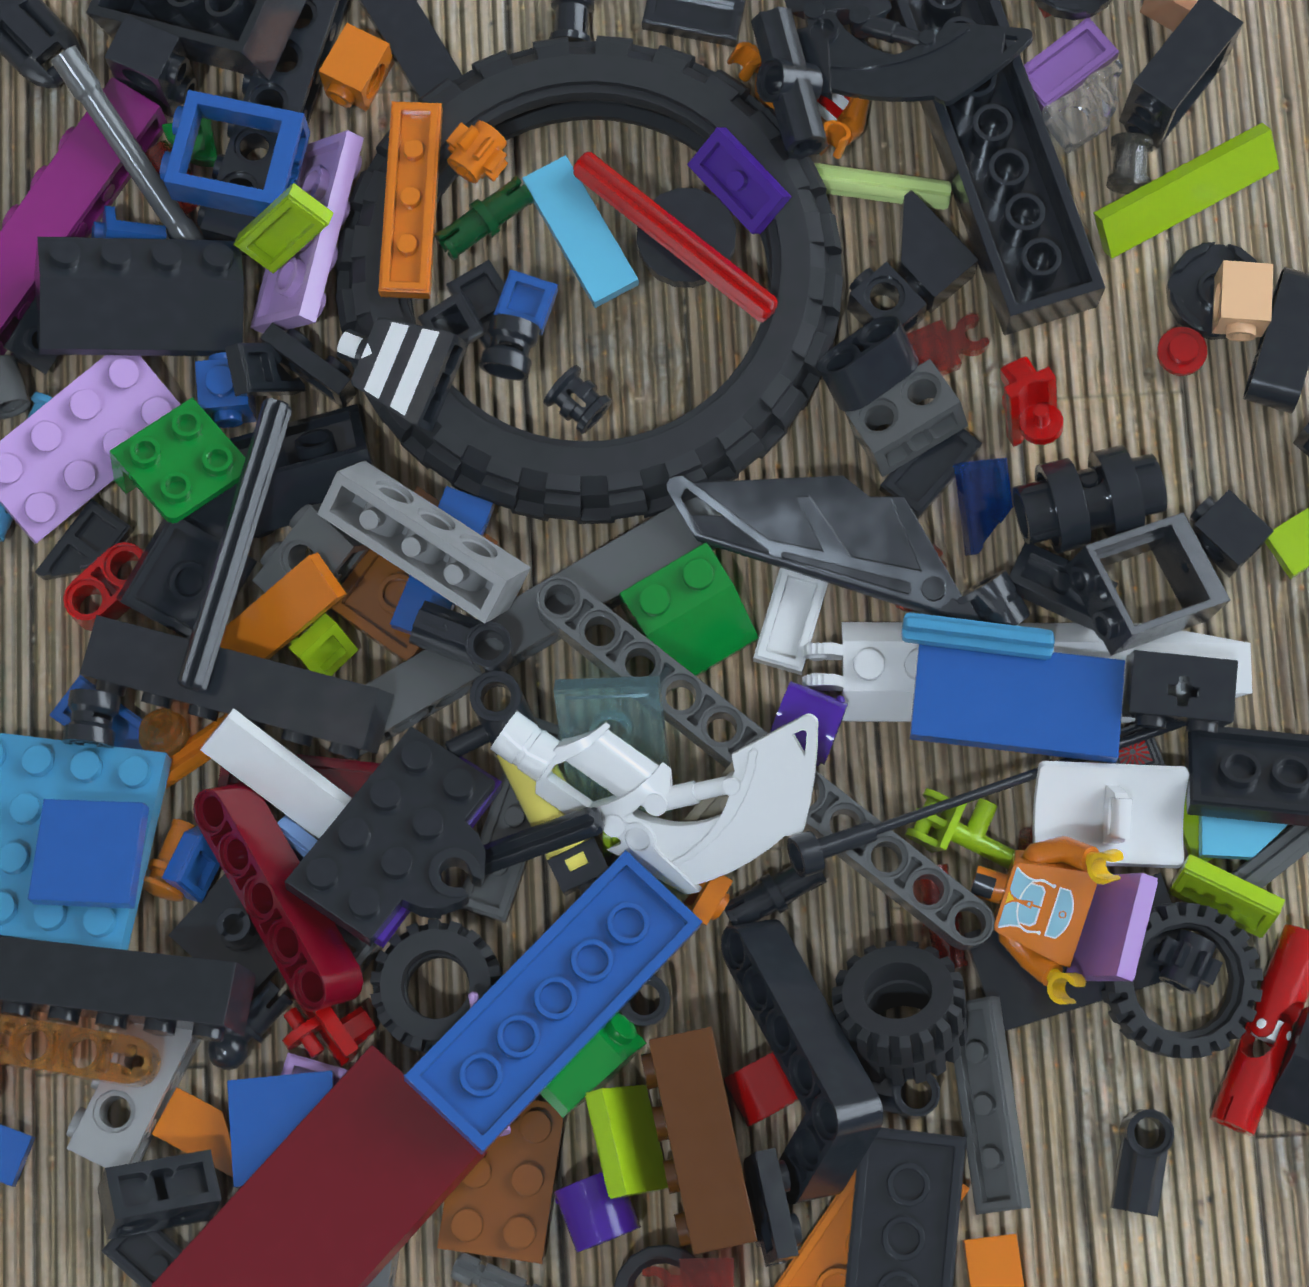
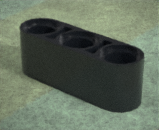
M1284 267L1272 296L1271 322L1262 337H1260L1243 399L1292 414L1298 403L1309 368V274Z

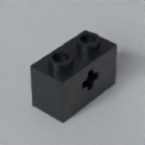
M1134 650L1126 657L1122 717L1135 718V726L1141 728L1166 729V723L1169 721L1187 723V732L1218 734V726L1225 727L1234 722L1238 660ZM1178 682L1181 683V691L1190 693V698L1180 703V706L1177 705L1176 696L1168 695V690L1177 685Z

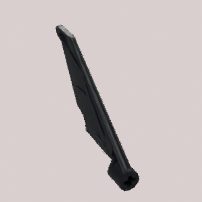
M684 475L670 478L666 484L667 491L699 542L708 543L720 549L927 615L1018 625L1031 614L1021 595L1017 594L1016 587L1006 570H1001L983 579L961 594L904 496H868L843 475L696 483L691 482ZM685 489H689L722 515H691L681 499Z

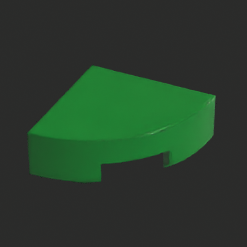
M202 118L190 163L201 167H214L218 152L211 119ZM172 123L162 124L164 134L172 148L176 136L172 132Z

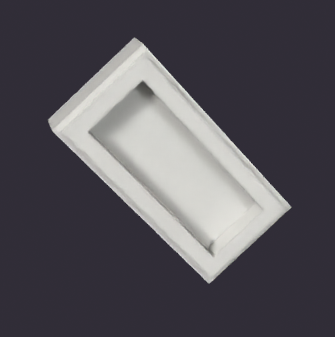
M783 568L779 569L753 662L802 675L806 658L802 657V646L812 641L828 586L827 582Z

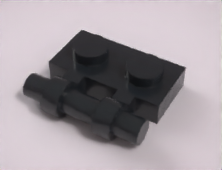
M776 1148L755 1151L746 1157L743 1162L747 1178L745 1182L748 1199L752 1201L757 1229H755L757 1237L755 1245L762 1248L765 1267L781 1265L798 1256L797 1246L802 1244V1231L799 1219L795 1213L790 1214L785 1194L790 1191L791 1187L789 1171L784 1160L778 1161Z

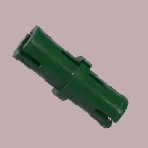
M517 176L511 178V181L483 201L479 199L474 200L469 204L470 210L443 230L435 233L438 243L445 252L449 251L447 254L453 261L485 236L494 237L500 232L499 226L528 205L534 203L530 191L525 184L520 186L522 182Z

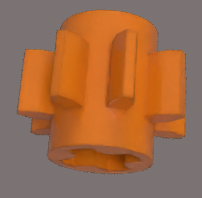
M478 120L475 125H471L469 128L460 122L446 140L450 145L448 150L452 153L447 159L448 164L457 174L471 183L476 184L480 178L483 179L485 176L494 182L508 165V162L505 160L507 154L503 152V149L507 146V141L494 127L484 121Z

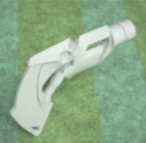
M517 711L490 748V750L510 764L517 766V769L536 781L535 794L565 815L586 807L599 809L605 825L604 832L608 836L617 837L620 842L608 848V851L620 856L626 850L655 878L686 895L700 892L702 887L699 884L728 874L751 862L769 850L784 836H795L803 832L810 808L816 772L818 719L813 714L802 715L732 753L735 772H730L727 776L697 783L696 781H689L673 785L672 769L663 762L658 765L609 731L608 728L611 725L606 722L587 733L564 738L562 741H559L547 731L541 730L537 724ZM801 730L807 733L805 751L795 736V733ZM567 761L613 795L592 801L554 774L552 769L556 764ZM722 795L729 796L722 814L709 819L683 822L655 817L662 815L668 810L699 804L700 800ZM643 806L649 814L639 810L638 807Z

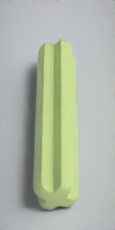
M814 163L827 188L826 194L903 204L904 196L912 190L929 208L945 210L950 204L952 185L949 181Z

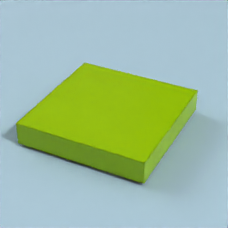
M646 1085L601 1088L587 1092L585 1098L608 1197L614 1199L667 1189L668 1184L663 1165L664 1159L660 1142L658 1141Z

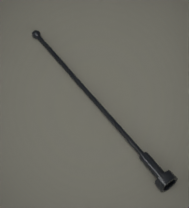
M1168 721L1166 729L1148 728L1120 738L1119 749L1185 727L1187 723ZM1063 758L1057 761L1085 762L1088 760ZM1038 767L875 825L867 821L819 839L811 831L792 836L787 840L790 861L794 870L801 878L822 872L825 868L824 859L872 843L877 840L878 834L1034 780L1037 777Z

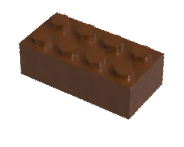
M712 1027L650 1039L649 1047L651 1053L641 1054V1060L648 1090L654 1088L659 1090L661 1105L652 1107L658 1141L669 1140L672 1152V1159L663 1160L669 1194L680 1192L684 1212L674 1214L680 1247L691 1245L694 1256L756 1242L755 1227Z

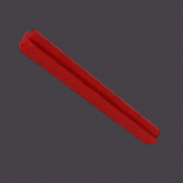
M585 152L577 160L573 167V174L578 180L758 322H765L775 312L778 300L773 294L595 154Z

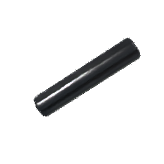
M586 807L484 844L485 875L600 835L605 826L602 821L601 812L595 807Z

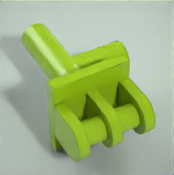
M928 788L925 789L922 795L926 799L923 807L949 799V797ZM982 798L978 800L967 826L959 822L967 805L966 803L942 812L940 817L935 814L918 820L913 829L907 828L905 837L926 847L925 850L931 853L946 850L950 841L1006 869H1009L1015 852L1014 849L986 836L998 806ZM932 826L935 829L930 837L927 834Z

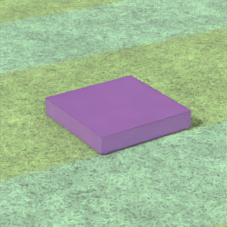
M1144 873L1115 874L1119 875L1121 879L1104 885L1097 884L1070 968L1067 967L1066 973L1077 972L1082 974L1086 981H1133L1153 905L1158 878Z

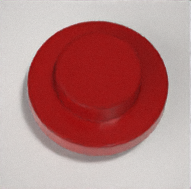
M1175 327L1168 330L1161 337L1157 346V358L1167 372L1177 376H1188L1194 374L1203 366L1207 358V344L1202 335L1196 330L1189 327Z

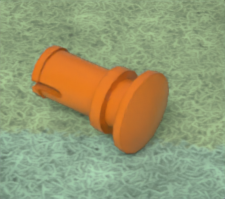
M172 819L171 827L157 858L150 859L147 867L151 872L149 876H145L142 889L161 899L177 902L183 901L184 894L163 880L162 876L183 833L195 827V825L184 820Z

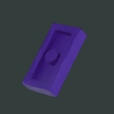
M717 127L687 164L751 234H761L792 197L725 127Z

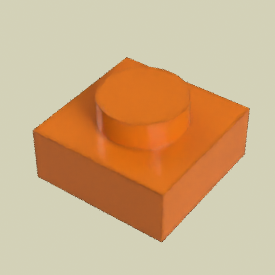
M723 875L699 884L702 887L700 892L690 894L683 904L702 921L701 925H707L710 919L712 921L716 920L726 908L730 899L727 891L733 880Z

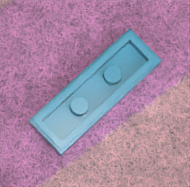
M565 155L523 177L522 182L530 191L537 210L594 308H597L638 286L639 279L583 183L574 176L573 166Z

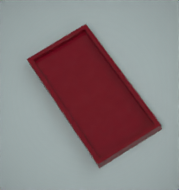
M371 1045L151 1286L367 1287L488 1152L485 1151L481 1155L404 1081L405 1074L375 1046Z

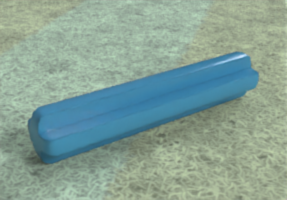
M911 612L905 614L901 630V637L905 643L1042 660L1051 658L1055 644L1054 632L1048 629Z

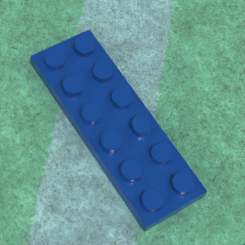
M625 850L404 1075V1081L482 1155L699 929L702 921Z

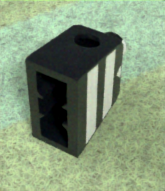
M379 317L375 321L369 337L347 329L339 340L337 357L357 365L351 378L353 386L407 421L432 432L469 343L449 331Z

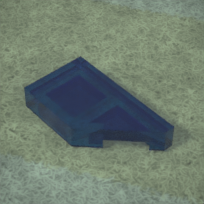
M1007 457L954 464L965 556L979 554L987 538L996 526L1002 523L1013 508Z

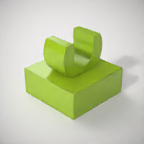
M326 613L315 620L312 626L299 638L296 636L290 642L291 646L289 647L290 651L307 670L332 676L359 650L339 625Z

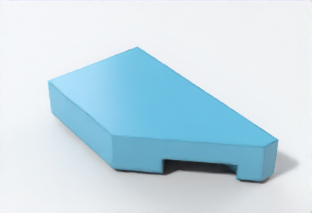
M1199 816V858L1251 860L1287 824Z

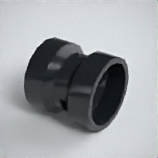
M505 314L492 316L488 327V335L491 340L489 347L482 351L479 363L480 368L490 375L507 380L522 381L528 379L532 365L529 352L532 347L537 345L540 328L535 323L521 317Z
M91 689L70 690L67 706L72 713L70 722L64 726L62 742L69 745L84 746V743L95 744L97 747L113 748L116 733L111 727L113 717L119 714L120 696Z

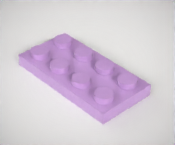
M346 130L307 144L297 186L334 214L329 225L274 274L265 269L250 325L251 329L264 333L273 322L285 331L316 323L317 318L321 315L326 303L324 290L328 274L334 267L338 257L336 244L340 228L346 221L350 211L348 198L352 182L357 177L362 165L360 151L364 140L363 137Z
M105 355L0 440V504L34 544L38 543L114 480L109 452L111 449L181 404L141 356Z

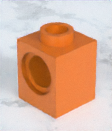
M346 23L319 69L324 91H326L325 94L328 98L340 106L350 108L352 105H355L367 111L394 65L390 43Z

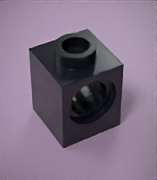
M887 261L875 272L871 268L864 270L849 286L851 292L849 294L847 310L863 326L876 318L892 315L899 319L907 334L924 318L927 303ZM883 295L891 298L896 306L890 310H879L873 306L870 300L876 296Z
M1228 490L1218 501L1210 495L1190 515V518L1195 522L1192 529L1207 557L1229 578L1274 532L1231 490Z

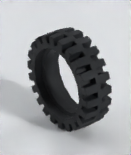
M1184 902L1152 906L1141 952L1148 942L1162 932L1178 928L1199 932L1217 946V949L1225 959L1229 978L1226 999L1217 1015L1202 1027L1185 1032L1166 1030L1148 1018L1137 1001L1133 981H1103L1106 986V990L1101 991L1103 1001L1110 1005L1111 1010L1108 1014L1114 1023L1120 1025L1121 1029L1119 1031L1127 1039L1136 1042L1135 1045L1144 1050L1171 1058H1202L1212 1055L1214 1051H1223L1231 1046L1229 1042L1232 1039H1239L1246 1032L1243 1028L1245 1023L1253 1022L1257 1011L1252 1008L1254 1002H1261L1263 990L1257 989V981L1263 980L1262 968H1257L1254 960L1259 959L1256 948L1249 946L1246 942L1250 937L1245 930L1237 928L1234 925L1236 921L1231 917L1220 914L1217 909L1209 906Z

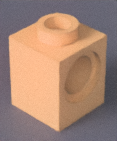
M1223 260L1214 277L1212 333L1226 334L1227 339L1238 342L1251 341L1256 337H1262L1272 317L1274 264Z

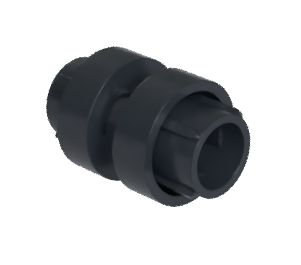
M1123 445L1090 452L1088 468L1079 471L1076 470L1069 458L1037 465L1035 468V482L1013 487V504L1018 526L1026 544L1030 545L1049 540L1055 552L1062 553L1083 548L1085 545L1090 544L1091 530L1102 527L1109 538L1144 526L1145 516L1167 510V492L1160 465L1152 453L1131 458L1127 449Z

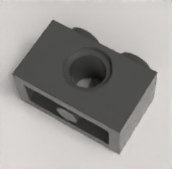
M322 503L307 504L292 517L289 523L292 530L286 538L272 545L262 556L260 563L263 567L252 581L266 592L306 558V549L309 547L313 553L318 552L341 585L368 552L369 548L317 515Z

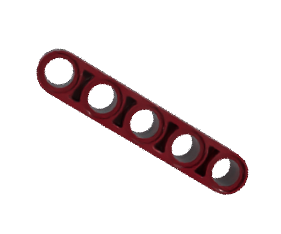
M243 782L204 789L199 792L193 806L196 823L296 1001L307 1011H318L357 998L363 986L362 972L336 924L285 888V880L298 866L300 861L263 797Z

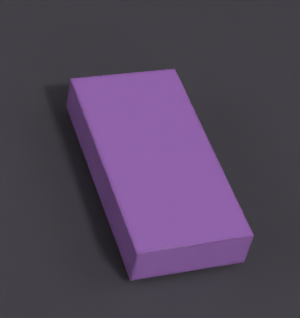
M1090 18L1084 19L1024 65L1042 114H1045L1117 59L1119 51Z

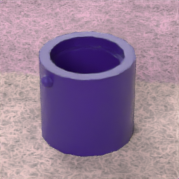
M790 681L770 732L802 715H815L818 719L816 767L820 764L825 765L848 703L845 702V698L841 695L834 698ZM801 730L795 733V736L805 751L807 733Z
M603 1172L554 1192L555 1202L560 1207L577 1253L641 1228L629 1196L614 1199L608 1197Z

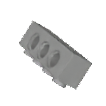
M365 460L337 471L317 513L326 521L483 623H487L511 608L531 569L530 566Z
M129 1022L125 1031L117 1030L115 1040L120 1043L111 1061L105 1059L98 1067L91 1082V1088L96 1091L87 1108L80 1107L73 1116L66 1133L67 1136L71 1137L66 1149L105 1168L141 1162L153 1138L151 1133L176 1087L179 1086L201 1042V1039L191 1036L192 1030L176 1028L175 1036H162L143 1031L144 1024ZM150 1051L155 1059L154 1070L147 1078L138 1080L132 1073V1062L139 1053ZM126 1099L131 1108L130 1118L123 1126L114 1128L108 1120V1109L114 1101Z

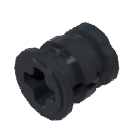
M574 365L554 383L545 396L543 403L547 407L556 404L561 408L559 414L567 421L573 419L577 423L576 429L581 434H585L603 417L612 404V399L608 395L600 396L596 392L597 386L591 380L584 382L579 377L581 368L578 365ZM571 394H576L583 402L586 403V406H580L573 398H571Z

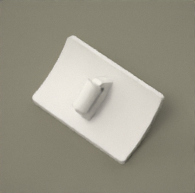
M1042 761L1038 766L1034 793L1033 843L1067 836L1092 845L1099 852L1118 849L1123 853V860L1117 862L1106 861V866L1180 868L1184 863L1183 818L1189 772L1184 766Z

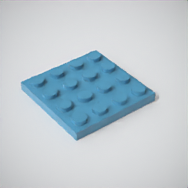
M0 733V936L128 950L172 763V758L167 753L115 746L113 748L97 747V745L84 743V746L69 745L63 743L62 740ZM44 799L142 802L149 807L135 909L35 905L28 900Z

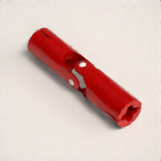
M1286 924L1283 926L1259 988L1263 992L1261 1002H1256L1255 1011H1257L1253 1022L1246 1023V1032L1241 1036L1209 1117L1219 1125L1248 1136H1254L1291 1040L1292 1026L1298 1020L1309 995V930ZM1255 1038L1264 1041L1268 1046L1272 1047L1263 1056L1254 1057L1253 1055Z

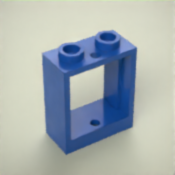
M188 90L184 106H178L174 113L172 132L176 136L172 151H166L162 157L160 179L164 182L172 200L257 217L293 183L297 185L310 137L305 114ZM202 118L278 133L263 190L187 174Z

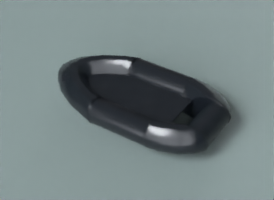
M0 0V54L19 74L36 86L58 88L64 81L54 66L46 71L41 65L58 50L62 49L64 51L76 45L83 56L82 47L76 36L42 0Z

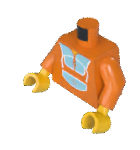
M1067 836L1032 843L1025 850H1015L1007 874L978 865L970 888V892L978 898L997 903L994 913L993 930L998 933L1000 943L1024 970L1047 986L1050 999L1057 1004H1076V1001L1070 998L1065 991L1067 981L1075 987H1085L1086 980L1082 974L1077 972L1063 973L1062 966L1069 968L1071 966L1097 884L1104 885L1121 879L1119 875H1113L1108 871L1106 861L1117 862L1124 859L1123 853L1118 849L1099 852L1096 847Z

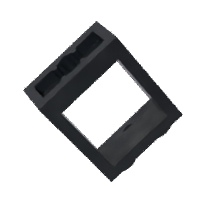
M1199 0L1134 80L1119 122L1124 124L1128 134L1142 143L1149 142L1158 149L1224 67L1244 22L1213 0Z
M1184 512L1085 545L1065 566L1073 591L1080 596L1092 619L1096 635L1103 640L1111 656L1206 622L1230 601ZM1152 550L1182 609L1135 626L1104 566Z

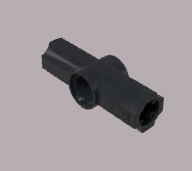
M777 6L768 11H760L751 20L762 61L756 79L757 93L764 102L773 103L788 158L803 159L807 156L817 155L829 146L817 105L822 92V73L815 64L805 62L791 9Z

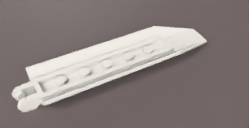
M841 622L842 644L830 642L807 643L802 646V657L812 661L842 660V675L811 673L802 677V685L816 691H842L845 702L848 703L842 722H911L918 644L905 643L902 640L901 630L903 622ZM1019 623L1016 625L1053 631L1055 637L1053 652L1125 660V669L1126 657L1134 650L1238 660L1235 698L1252 694L1251 645L1248 642L1181 630L1111 656L1103 640L1096 635L1095 631L1078 623ZM1180 682L1168 690V695L1177 697V705L1179 706L1180 703L1190 698V693L1181 691ZM1121 714V723H1135V718L1122 717Z

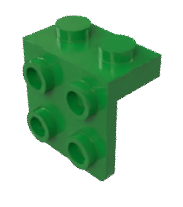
M193 397L109 451L113 477L117 485L125 494L138 488L169 523L181 521L237 484L246 458Z

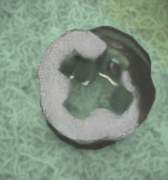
M1129 132L1118 133L1111 137V150L1114 151L1112 173L1108 175L1106 186L1109 190L1127 195L1151 182V179L1147 176L1148 155L1153 152L1154 147L1152 137L1142 133Z

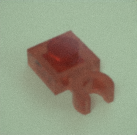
M977 314L964 316L958 321L955 329L947 332L943 321L939 320L907 333L906 335L919 359L918 366L931 359L941 375L944 376L961 368L962 362L958 356L959 354L978 356L984 353L990 343L988 337L982 338L979 341H970L965 336V331L973 329L978 325L979 318Z
M734 1258L680 1259V1275H671L662 1267L651 1266L642 1270V1276H657L663 1281L664 1287H734Z

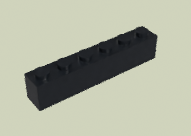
M96 615L80 670L81 675L97 679L96 690L125 697L127 688L143 692L141 702L171 709L173 700L189 704L187 714L215 722L218 720L219 712L229 714L234 708L263 731H265L266 725L283 729L281 736L283 740L311 747L313 737L331 742L329 752L354 759H359L361 750L378 754L394 694L379 688L219 647L207 689L204 692L190 691L177 683L189 639Z
M0 936V1013L20 1019H32L33 1011L48 1013V1020L70 1025H78L80 1017L95 1018V1025L120 1031L127 1029L128 1022L144 1024L143 1031L162 1036H175L176 1028L192 1030V1037L211 1042H223L225 1034L244 1036L256 973L237 962Z

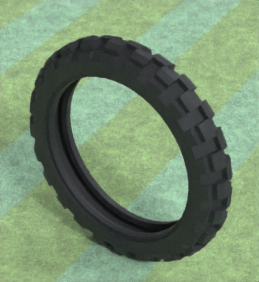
M597 35L596 41L569 42L568 36L532 42L533 48L508 55L506 50L474 62L471 64L472 70L453 81L449 78L444 79L418 99V102L442 103L443 108L437 203L452 182L459 176L447 162L452 153L448 150L450 145L446 140L460 122L469 128L471 125H475L478 120L484 121L494 127L505 140H508L529 130L550 124L577 120L616 121L642 126L665 134L687 145L696 152H698L717 127H725L792 196L760 234L768 268V291L777 298L778 306L770 318L760 323L756 336L743 360L714 394L678 419L656 429L630 437L604 441H573L532 434L510 426L489 415L469 401L453 385L450 387L432 432H429L407 421L369 395H365L382 423L388 426L401 445L426 469H432L448 480L452 487L508 508L512 511V514L548 521L549 518L574 520L578 524L615 523L616 519L640 515L648 518L658 515L675 505L666 486L670 478L684 475L693 483L733 481L737 479L741 471L758 458L762 459L787 433L788 427L799 412L805 409L821 380L822 375L817 368L818 362L825 353L832 349L840 316L843 285L842 248L836 216L832 214L826 195L827 188L812 158L808 156L803 159L788 158L775 110L770 107L765 108L750 95V88L720 69L714 72L696 63L695 56L664 45H660L658 49L635 45L632 38ZM390 130L376 146L377 154L368 169L360 173L349 199V215L344 229L339 234L338 257L335 265L337 269L336 300L342 334L347 329H351L369 337L373 325L379 317L416 324L412 298L380 297L378 292ZM351 363V364H352V367L354 368V371H355V368H356L357 365ZM686 488L681 499L683 502H686L698 496Z

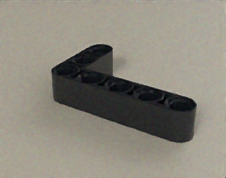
M770 919L728 926L723 931L721 937V950L725 964L806 1113L778 1160H784L789 1171L791 1187L790 1191L785 1193L787 1203L797 1204L840 1194L883 1124L881 1100L781 921Z

